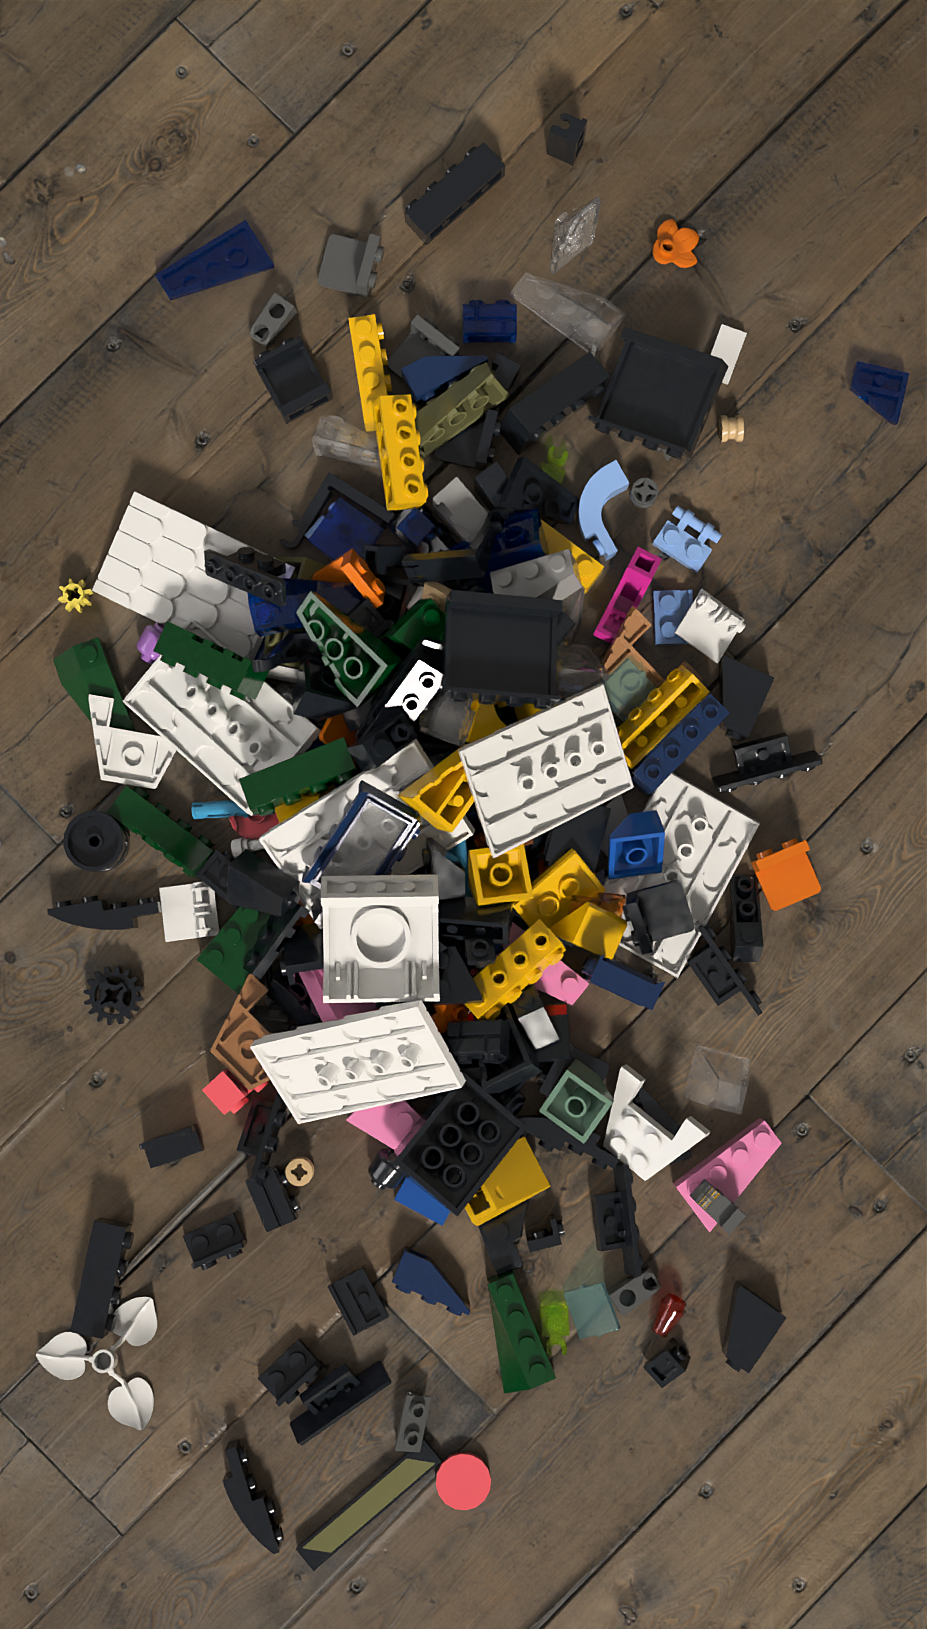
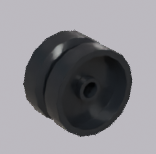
M88 811L79 814L68 824L64 832L63 846L67 857L75 866L91 872H107L116 869L125 860L130 848V837L127 828L113 816L103 812ZM94 839L100 840L98 846L93 845Z

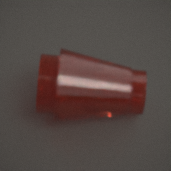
M667 1293L665 1298L662 1297L652 1327L653 1332L661 1337H667L668 1333L686 1313V1302L671 1293Z

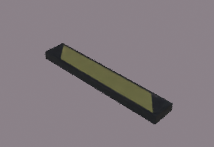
M423 1438L420 1452H406L296 1547L297 1552L310 1568L315 1571L441 1463V1457L427 1440Z

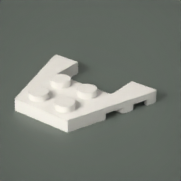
M89 694L88 701L100 779L156 789L176 749L161 736L109 727L114 699Z
M626 1064L619 1071L613 1098L614 1102L612 1103L603 1146L624 1164H628L631 1170L646 1181L708 1136L710 1131L690 1116L686 1118L675 1136L672 1135L633 1103V1099L646 1079Z

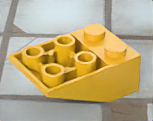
M525 1137L516 1141L466 1205L465 1209L474 1225L479 1226L551 1187Z

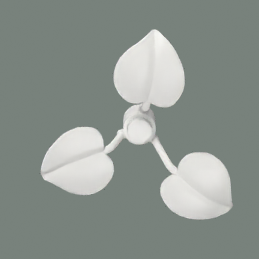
M151 1297L134 1298L117 1308L113 1314L117 1316L113 1333L121 1336V1338L110 1349L99 1350L93 1357L85 1355L87 1344L84 1338L77 1333L64 1332L55 1336L36 1352V1357L41 1365L52 1375L60 1379L72 1380L82 1376L85 1372V1361L92 1363L94 1370L99 1373L108 1372L110 1376H113L122 1385L113 1389L109 1395V1412L118 1422L137 1430H143L152 1416L154 1407L153 1390L143 1378L137 1377L127 1383L124 1378L115 1372L114 1368L118 1362L115 1351L125 1340L133 1346H141L148 1343L154 1337L158 1320L154 1301Z

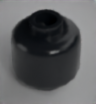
M391 1147L379 1150L368 1167V1173L372 1178L371 1182L382 1190L398 1187L405 1177L387 1161L394 1152V1149Z

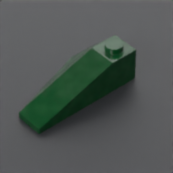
M310 591L296 612L309 637L317 643L323 657L321 658L325 666L329 665L336 678L334 682L338 689L357 707L362 706L374 696L403 662L385 643L315 591Z
M99 637L72 646L53 659L61 685L91 723L89 694L114 699L109 727L136 732L128 707L123 702L124 696L104 641Z

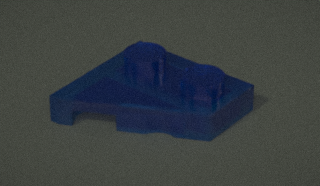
M857 361L854 366L849 390L889 423L897 425L909 373Z

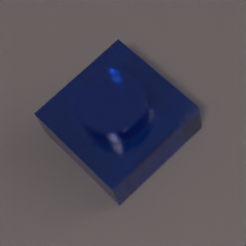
M416 507L397 526V529L417 547L435 528V525Z

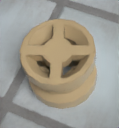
M720 415V442H727L729 439L742 442L744 437L743 415H735L733 418Z
M295 1157L286 1167V1178L295 1186H304L309 1183L314 1175V1164L307 1157Z

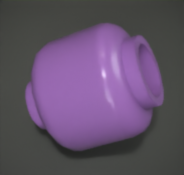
M157 622L155 625H147L136 644L137 649L142 653L141 659L150 664H153L160 656V654L153 650L165 625Z

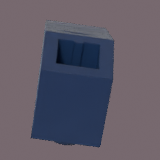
M424 356L402 368L401 375L416 404L421 402L426 404L430 399L438 397V393L446 389L448 390L452 383L460 381L469 375L474 367L485 362L488 363L487 356Z
M405 1247L392 1279V1283L396 1284L395 1288L407 1294H410L411 1291L422 1295L421 1299L427 1303L436 1305L439 1302L446 1305V1310L455 1315L461 1316L462 1313L469 1315L470 1305L433 1259Z

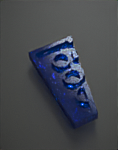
M244 220L157 273L155 277L171 301L275 267L251 227Z

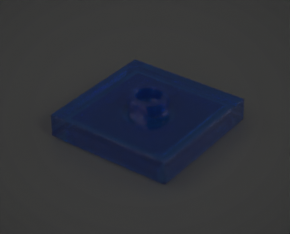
M339 497L310 536L308 542L332 560L337 559L352 548L363 558L364 545L374 544L384 529Z

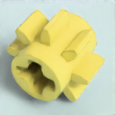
M69 579V584L66 587H59L63 591V596L59 597L58 600L61 603L68 602L65 609L69 612L74 607L82 613V607L92 605L88 600V596L92 595L93 591L91 589L84 590L86 583L83 580L75 584L72 579ZM72 593H75V594L79 593L81 596H80L79 599H77V598H74V599H73V598L71 597V594H72Z

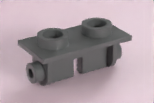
M255 1004L249 1010V1013L259 1023H264V1028L269 1033H281L289 1030V1014L277 1004L269 1006Z
M408 1390L407 1394L403 1397L404 1405L398 1434L395 1437L396 1444L394 1450L420 1452L431 1397L418 1395L417 1391Z

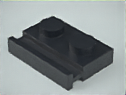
M364 1266L328 1285V1289L353 1336L389 1317Z

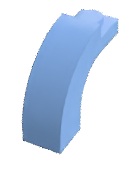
M617 460L602 467L590 478L582 492L577 512V524L583 542L585 543L593 538L595 541L592 542L596 553L598 556L603 555L606 561L616 556L618 550L603 525L601 510L609 499L627 490L629 485Z

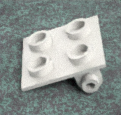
M701 589L674 633L718 663L735 634L742 632L746 624L743 623L744 619Z
M204 882L159 888L166 942L216 936L219 933L215 891Z

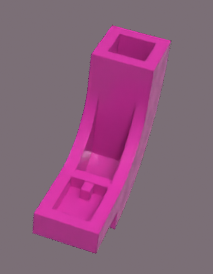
M637 547L593 634L594 636L610 644L612 643L630 608L634 606L637 609L662 558Z

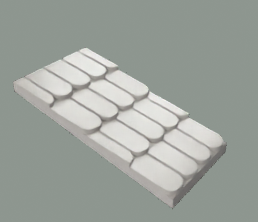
M137 492L133 493L130 505L127 507L119 530L109 549V554L106 556L100 570L98 580H96L92 591L163 625H166L168 621L183 628L189 619L192 618L227 649L252 661L255 659L278 605L209 577L205 573L204 551L208 549L225 556L237 552L242 547H251L257 552L265 555L268 554ZM285 563L286 573L278 577L285 580L287 587L295 567Z
M192 618L183 627V629L200 636L202 639H207L224 649L226 648ZM160 655L125 697L123 702L241 809L252 816L253 813L249 809L239 779L305 753L312 745V742L317 739L321 730L308 718L294 715L293 705L265 681L256 700L246 696L245 701L229 694L231 688L223 685L220 690L206 683L208 677L200 674L197 679L183 672L185 666L177 663L174 668L160 661L162 656Z
M600 683L565 698L566 700L554 704L550 709L540 710L534 715L499 729L493 734L467 744L458 750L486 842L493 858L634 788L604 684Z
M417 739L406 745L380 767L359 773L343 785L304 807L298 813L272 827L259 838V841L278 869L300 881V901L305 908L311 910V906L320 894L321 889L310 883H302L303 869L306 865L310 867L314 862L317 848L325 845L332 825L334 823L338 825L343 817L347 802H353L361 780L409 806L397 795L434 768V765L423 751ZM368 803L322 874L325 876L373 875L407 823ZM420 815L422 829L415 840L410 839L406 845V854L400 862L396 861L391 868V875H409L423 866L422 849H426V838L432 837L449 850L472 836L475 829L466 815H464L453 833L436 829Z
M672 772L651 794L643 812L657 810L665 830L662 872L610 880L607 876L603 884L606 891L596 898L593 904L625 919L622 906L626 905L627 893L679 880L682 883L694 923L698 920L704 926L711 917L760 823ZM629 921L619 945L678 978L701 933L695 926L691 932L654 941L653 952L642 955L640 947H635L633 944L631 931L634 929L631 921Z
M422 1000L383 1006L376 1011L347 1015L340 1020L300 1026L296 1030L264 1035L261 1039L254 1040L250 1046L298 1124L462 1088L466 1081L440 1032L437 1031L438 1029L429 1012L426 1011Z

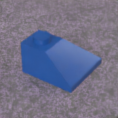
M657 810L629 814L609 835L607 873L609 880L662 872L665 830Z

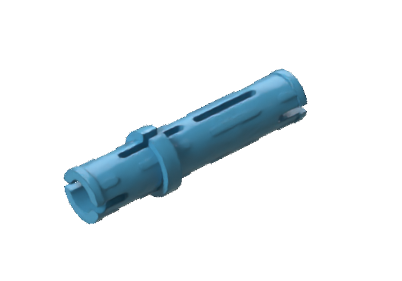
M233 800L192 803L193 819L232 816L251 818V815L247 814Z

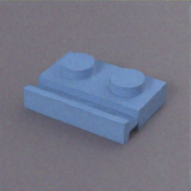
M692 590L653 591L655 646L689 644L674 632L693 603Z

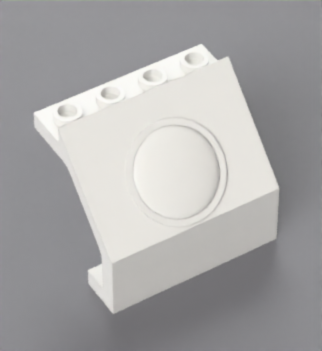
M438 875L321 876L324 948L323 1003L440 1001Z

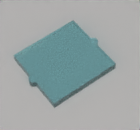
M628 658L602 683L604 684L611 710L623 722L628 719L629 713L633 709L640 707L647 700L649 693L657 688L645 676L646 672L639 670Z
M604 1282L589 1286L583 1284L578 1289L563 1293L580 1339L596 1335L602 1337L604 1333L617 1331L621 1328Z

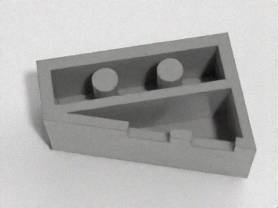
M455 477L432 498L433 511L470 549L469 546L482 528L489 510L481 506L472 492L463 485L458 477ZM503 526L504 532L495 535L488 561L490 565H493L511 548L512 542L510 539L512 536Z
M570 549L490 572L494 594L563 600L582 588L578 564Z

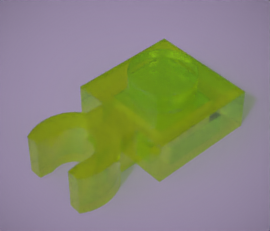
M551 446L547 455L549 463L540 462L539 468L561 484L566 471L559 467L566 463L568 452L565 451L562 458L556 459L553 456L555 447Z
M568 1305L540 1307L542 1337L550 1336L546 1343L547 1355H552L551 1348L554 1345H560L562 1356L566 1355L567 1346L562 1336L570 1335Z

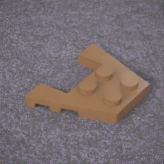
M634 606L628 611L591 681L594 685L604 684L607 698L627 718L633 709L640 707L647 700L652 690L659 688L667 680V678L664 680L632 647V644L652 625ZM685 660L677 667L679 668L683 665L700 682L703 680Z
M251 974L248 975L210 1050L248 1090H252L270 1080L250 1048L254 1040L261 1039L262 1036L269 1035L270 1033L249 1013V1010L269 990Z

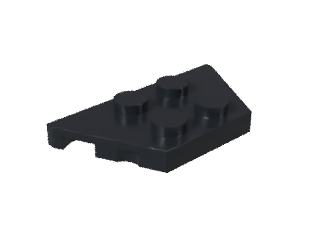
M455 946L448 947L439 953L440 1001H424L425 1006L484 1003L482 993L479 991L472 974ZM376 1002L375 1008L379 1010L383 1006L406 1002Z

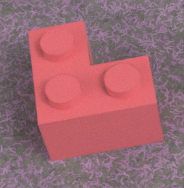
M226 1069L203 1088L202 1091L224 1115L229 1111L235 1114L250 1101L246 1097L253 1090L257 1093L260 1092L270 1081L252 1090H248Z

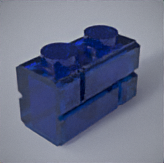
M471 300L468 304H463V343L516 342L517 304H511L509 300H497L495 304H484L482 300Z

